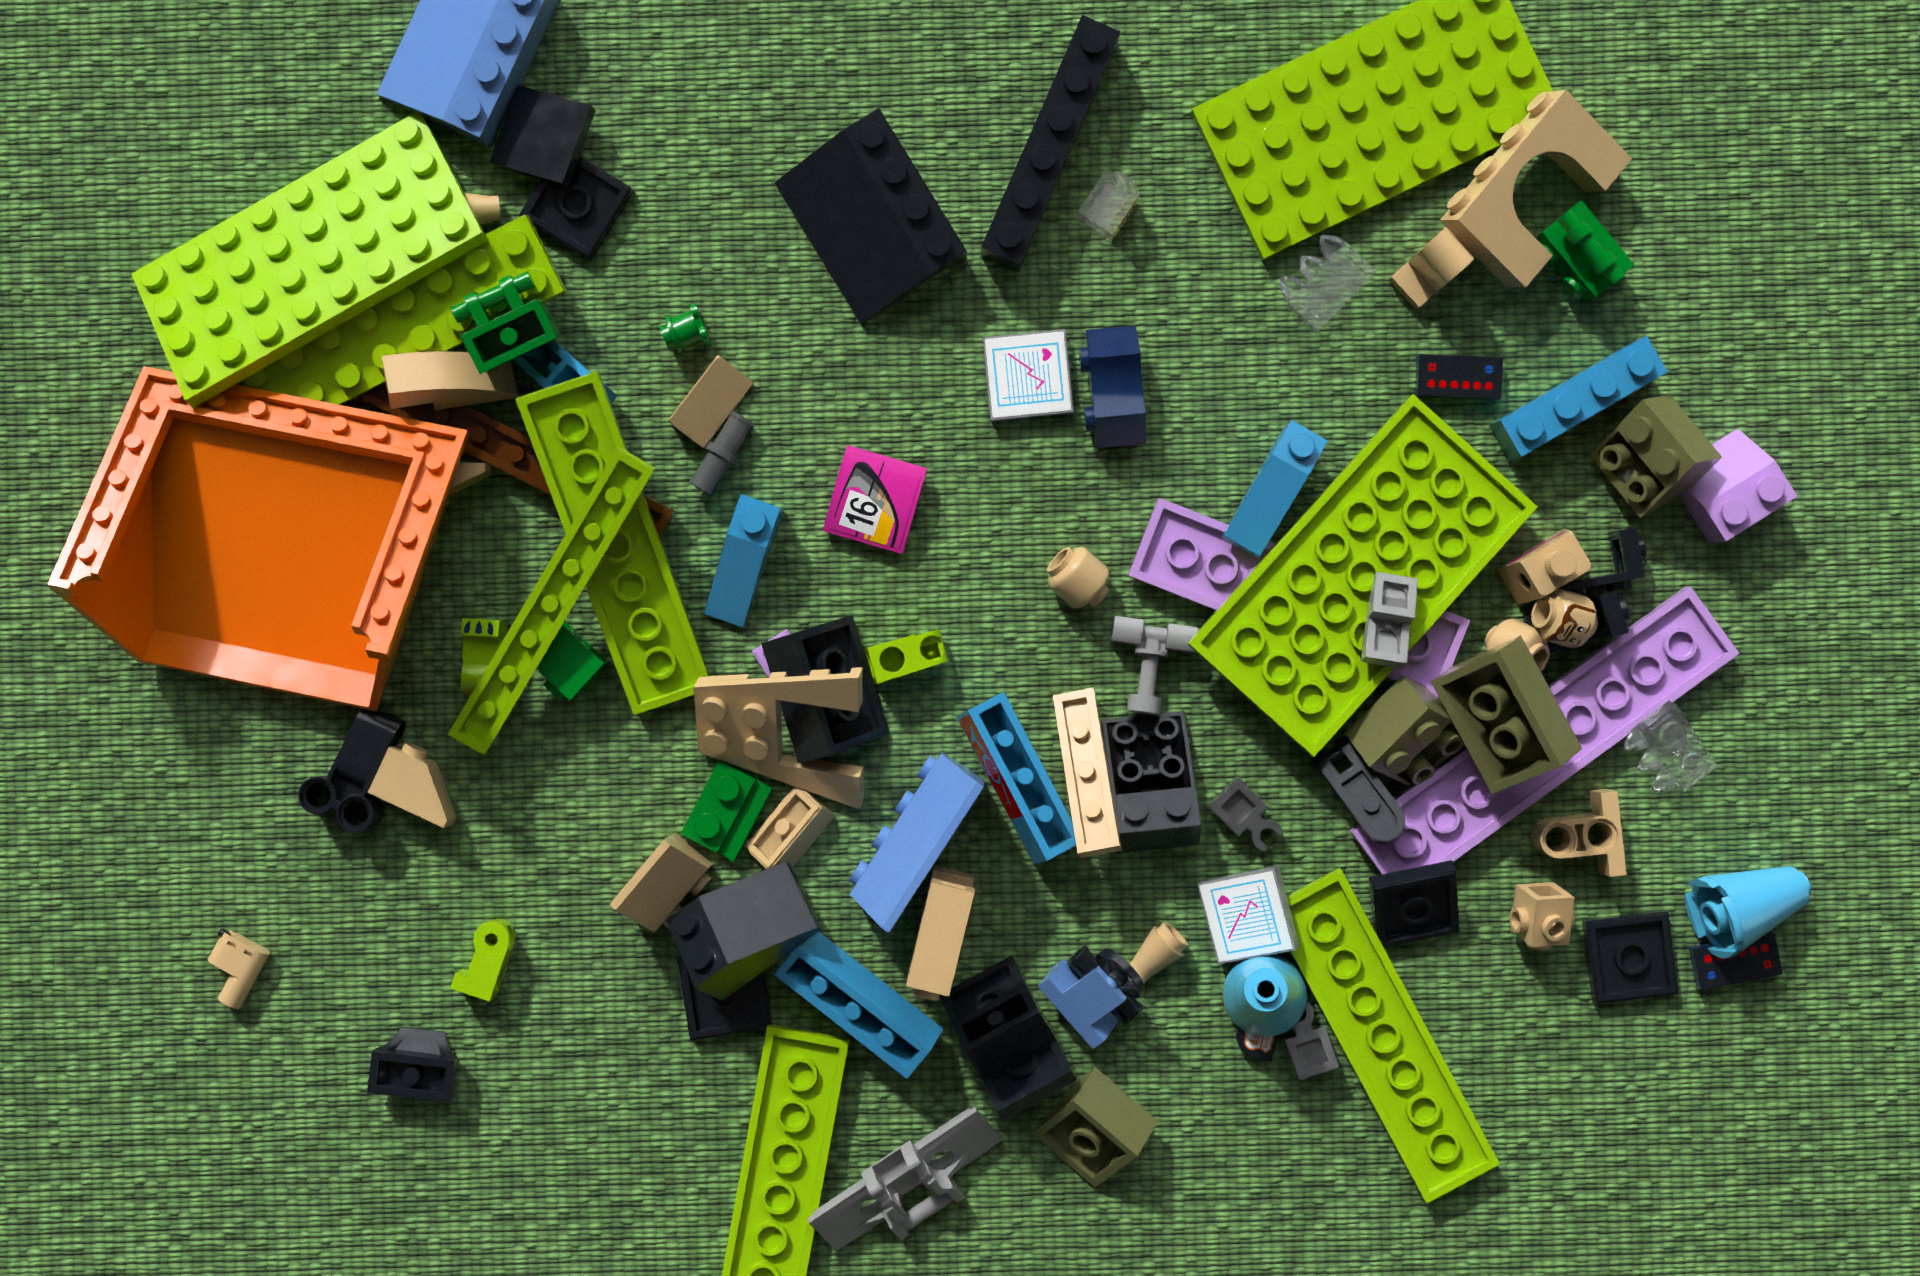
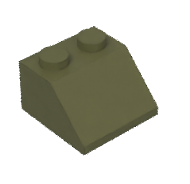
M1094 1067L1070 1087L1032 1134L1090 1184L1096 1187L1139 1155L1158 1121L1142 1105L1135 1102L1115 1085L1108 1076Z

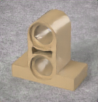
M1445 227L1388 280L1417 310L1433 294L1474 260L1475 255Z
M1610 789L1590 790L1592 813L1541 819L1534 824L1530 833V840L1532 846L1538 852L1558 859L1597 855L1598 873L1609 877L1627 875L1618 791ZM1600 823L1603 828V836L1598 843L1592 845L1588 840V830L1593 824ZM1558 827L1562 834V840L1556 848L1550 849L1546 844V835L1552 828Z

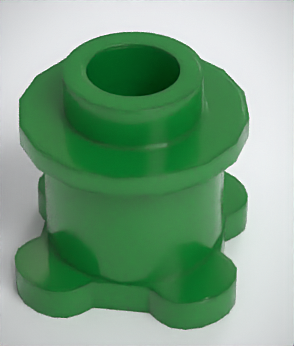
M696 303L689 305L691 311L670 318L669 314L665 315L667 324L660 326L668 349L677 348L679 355L684 353L683 349L703 342L705 346L712 344Z

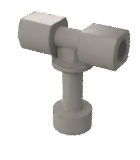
M1114 616L1110 642L1135 646V654L1142 656L1138 693L1129 694L1127 711L1160 716L1162 698L1154 697L1159 658H1168V651L1193 654L1195 651L1187 643L1197 633L1198 627L1169 623L1167 628L1143 625L1144 620Z

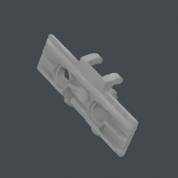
M976 1107L966 1109L917 1143L913 1144L909 1140L861 1172L863 1179L816 1209L813 1215L807 1218L808 1222L836 1251L884 1221H887L890 1230L903 1240L909 1236L908 1231L952 1201L959 1203L965 1199L960 1187L952 1176L1002 1140ZM943 1150H948V1152L940 1158L931 1160V1158L936 1153ZM923 1183L932 1195L905 1212L900 1201L902 1195ZM869 1198H878L871 1204L861 1206Z

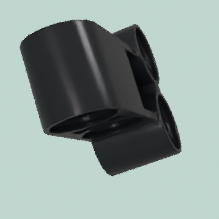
M362 708L355 718L328 775L311 777L300 786L298 798L302 808L313 814L336 811L339 825L346 831L353 833L371 830L378 826L384 814L383 805L376 796L368 793L388 748L398 745L404 733L406 721L380 708L377 711ZM321 783L329 788L331 794L330 800L325 806L318 803L315 798V790ZM358 801L365 804L368 809V818L363 824L355 821L352 816L353 806Z

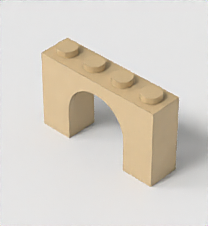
M1567 90L1542 92L1529 103L1527 107L1529 113L1519 124L1512 126L1505 132L1500 140L1502 144L1493 156L1486 158L1477 166L1473 173L1475 178L1466 189L1458 191L1447 204L1448 211L1440 219L1506 287L1526 288L1553 256L1522 225L1516 215L1513 204V189L1516 178L1523 166L1533 157L1539 154L1545 155L1555 161L1584 192L1606 191L1632 160Z
M934 865L906 983L907 987L914 988L913 994L915 996L937 1001L940 995L948 997L950 995L975 889L972 888L974 883L973 874Z

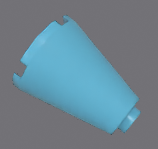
M1791 866L1700 876L1688 883L1689 886H1692V891L1685 894V905L1688 918L1698 938L1706 936L1710 943L1714 945L1708 948V950L1713 955L1725 959L1736 956L1807 905L1811 886L1808 878Z
M1272 954L1238 961L1225 979L1223 1000L1228 1015L1238 1027L1252 1035L1270 1037L1288 1031L1299 1021L1305 1010L1307 990L1303 976L1297 967L1286 958ZM1266 982L1274 986L1275 991L1271 997L1263 998L1258 994L1257 988H1259L1260 983Z

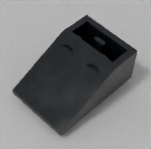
M1184 711L1160 713V716L1140 715L1102 719L1103 739L1122 848L1121 851H1116V853L1199 845L1201 820Z

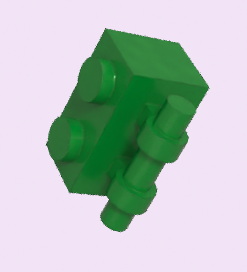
M1582 200L1535 237L1553 255L1546 265L1549 267L1554 266L1564 278L1562 284L1566 291L1575 299L1581 298L1584 303L1597 297L1610 285H1614L1635 265Z
M528 271L514 278L511 275L505 276L498 280L499 285L480 294L474 291L464 296L465 301L450 308L458 323L473 317L477 325L476 328L460 336L479 374L487 373L562 337L543 298H537L525 304L521 293L535 287ZM507 300L512 311L490 320L487 309Z

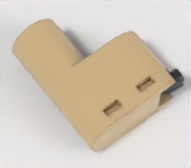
M223 928L218 932L220 938L211 952L208 962L230 974L218 996V1000L226 1006L240 1009L270 952L252 940L234 931L229 930L228 932Z

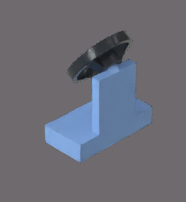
M1108 948L1102 949L1096 955L1098 967L1083 978L1067 965L1065 959H1062L1051 968L1038 985L1039 989L1092 1049L1103 1043L1119 1020L1111 1011L1126 1000L1127 997L1124 994L1137 999L1145 992V985L1136 970L1123 957Z

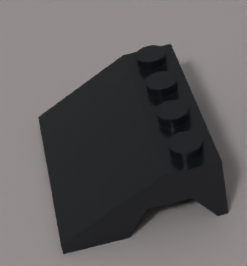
M880 108L840 131L775 182L861 324L903 300L916 287L940 272L967 260V250Z

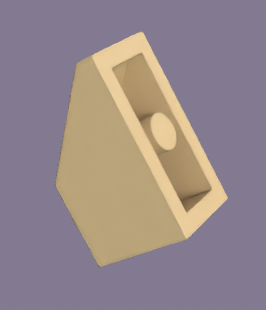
M405 742L403 746L389 747L368 793L442 828L453 825L457 818L437 762L426 758L428 751L409 742Z

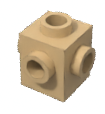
M1554 882L1516 884L1514 907L1509 915L1511 932L1523 940L1529 948L1545 951L1550 950L1552 946L1569 945L1571 928L1575 923L1573 911L1575 897Z

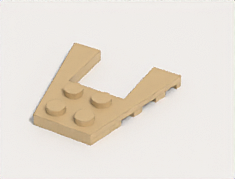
M851 668L850 673L831 674L830 669L811 670L807 676L788 677L787 672H773L769 678L749 679V674L698 678L694 686L699 753L860 809L864 799V767L817 759L798 763L796 756L783 754L781 701L859 712L863 702L862 668Z

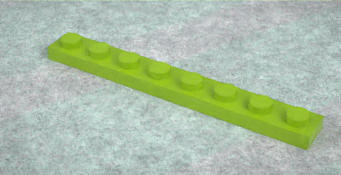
M617 446L447 735L483 755L487 753L655 470V467Z

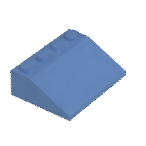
M420 0L377 95L409 111L418 112L441 126L491 148L509 110L517 85L521 84L560 0Z
M941 752L937 759L931 755L928 757L917 774V777L923 781L915 794L908 790L905 792L894 809L900 817L892 829L886 825L883 826L871 845L877 849L874 857L869 864L861 860L848 880L855 885L851 890L850 896L888 933L984 787V779Z

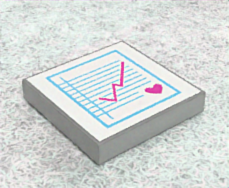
M1065 329L982 338L991 422L1072 414L1074 412Z
M1279 865L1203 880L1197 883L1218 964L1294 951L1300 947Z

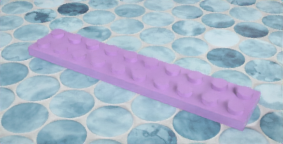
M1691 586L1683 587L1628 627V633L1616 636L1549 685L1551 692L1582 747V750L1563 766L1491 794L1465 746L1435 769L1434 775L1419 785L1414 784L1394 798L1405 815V830L1396 842L1378 844L1373 842L1364 833L1359 824L1352 828L1350 833L1380 874L1450 860L1454 862L1740 654Z

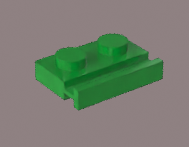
M719 760L680 834L734 862L773 787L731 764Z

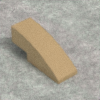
M436 351L382 356L384 377L391 409L433 403L434 410L518 398L511 361L487 373L479 374L469 352Z

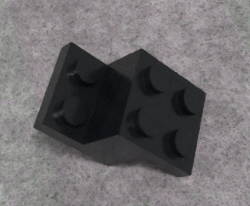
M1012 955L951 988L949 997L940 995L962 1049L983 1080L994 1107L1003 1121L1077 1080L1047 1017L1032 995Z

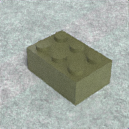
M1521 635L1452 666L1431 681L1491 794L1559 768L1582 750L1578 739Z

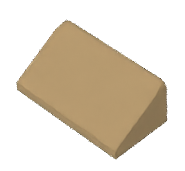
M717 355L669 418L668 422L705 449L754 382L721 356Z
M794 786L744 847L766 869L785 861L790 863L793 868L834 819L835 815L808 791Z

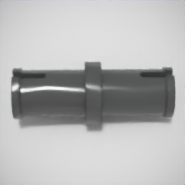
M733 411L729 414L728 420L714 443H708L705 448L708 453L693 478L689 481L691 485L710 496H713L715 488L729 465L734 466L738 458L735 455L750 430L755 426L751 421Z

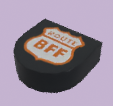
M1236 1026L1235 1038L1243 1052L1272 1062L1279 1035L1270 1037L1256 1036Z

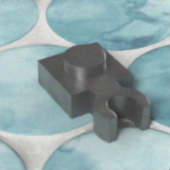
M1237 776L1207 805L1236 835L1240 836L1248 829L1254 846L1264 852L1268 847L1260 839V833L1263 829L1271 828L1277 835L1281 836L1283 834V830L1278 823L1271 819H1263L1260 816L1268 806Z
M1308 1001L1305 1006V1018L1292 1027L1296 1036L1285 1040L1299 1080L1339 1067L1326 1028L1322 1027L1316 1030L1312 1028L1311 1023L1314 1019V1010Z

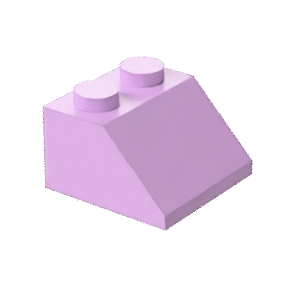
M1735 429L1712 444L1722 458L1695 485L1679 495L1710 544L1728 541L1797 497V494L1776 461L1739 429Z

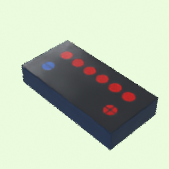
M1419 354L1416 357L1415 396L1421 398L1498 401L1501 399L1503 357Z
M1768 932L1736 956L1725 959L1713 955L1708 950V948L1714 946L1711 943L1688 947L1696 988L1700 990L1783 974L1776 935L1773 932Z

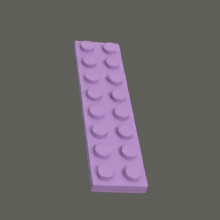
M1158 498L1127 576L1216 611L1276 543L1269 541L1260 557L1256 558L1222 538L1228 527L1227 524ZM1445 610L1410 649L1407 664L1404 668L1394 667L1385 678L1396 682L1404 675L1427 687L1439 698L1431 681L1453 666L1470 620Z

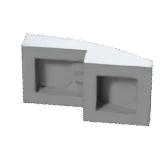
M1381 572L1374 574L1366 615L1361 662L1401 669L1407 664L1410 623L1415 618L1418 578Z

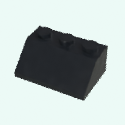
M853 615L761 643L770 674L773 672H787L788 677L807 676L811 670L830 669L831 674L850 673L851 668H862L863 702L859 712L781 701V709L798 763L831 756L889 734Z

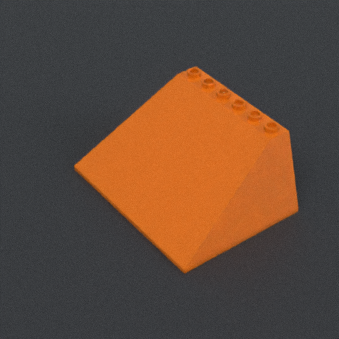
M143 366L47 585L137 662L377 711L468 439V430L237 384L193 408L184 400L173 372Z

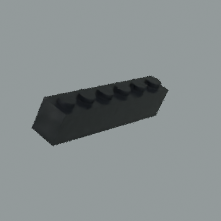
M1084 15L1081 16L983 241L981 256L1019 272L1116 50L1121 31Z

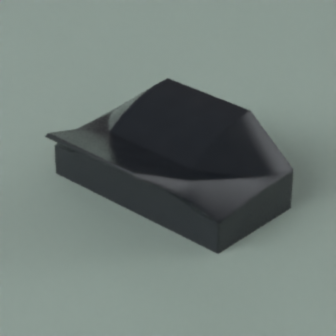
M401 1027L386 1045L372 1051L367 1093L451 1102L455 1094L458 1058L450 1050L446 1032Z

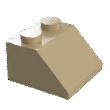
M675 832L661 842L609 905L617 912L652 932L658 930L662 924L669 929L666 920L683 908L679 904L689 892L695 897L701 892L712 878L706 872L713 864Z

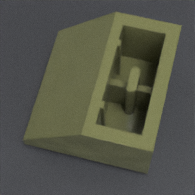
M1670 394L1643 399L1589 455L1640 518L1646 517L1695 485L1722 458Z
M1404 675L1345 733L1369 768L1410 787L1414 784L1419 785L1434 775L1435 769L1440 767L1451 755L1457 753L1464 744L1441 700L1427 687Z

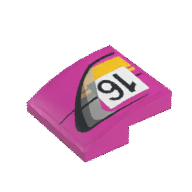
M848 445L839 470L823 531L903 554L928 468Z

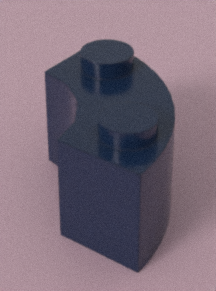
M1136 325L1086 330V347L1079 348L1081 373L1088 372L1091 406L1084 407L1086 432L1094 431L1096 448L1146 444V411L1142 387L1141 352Z

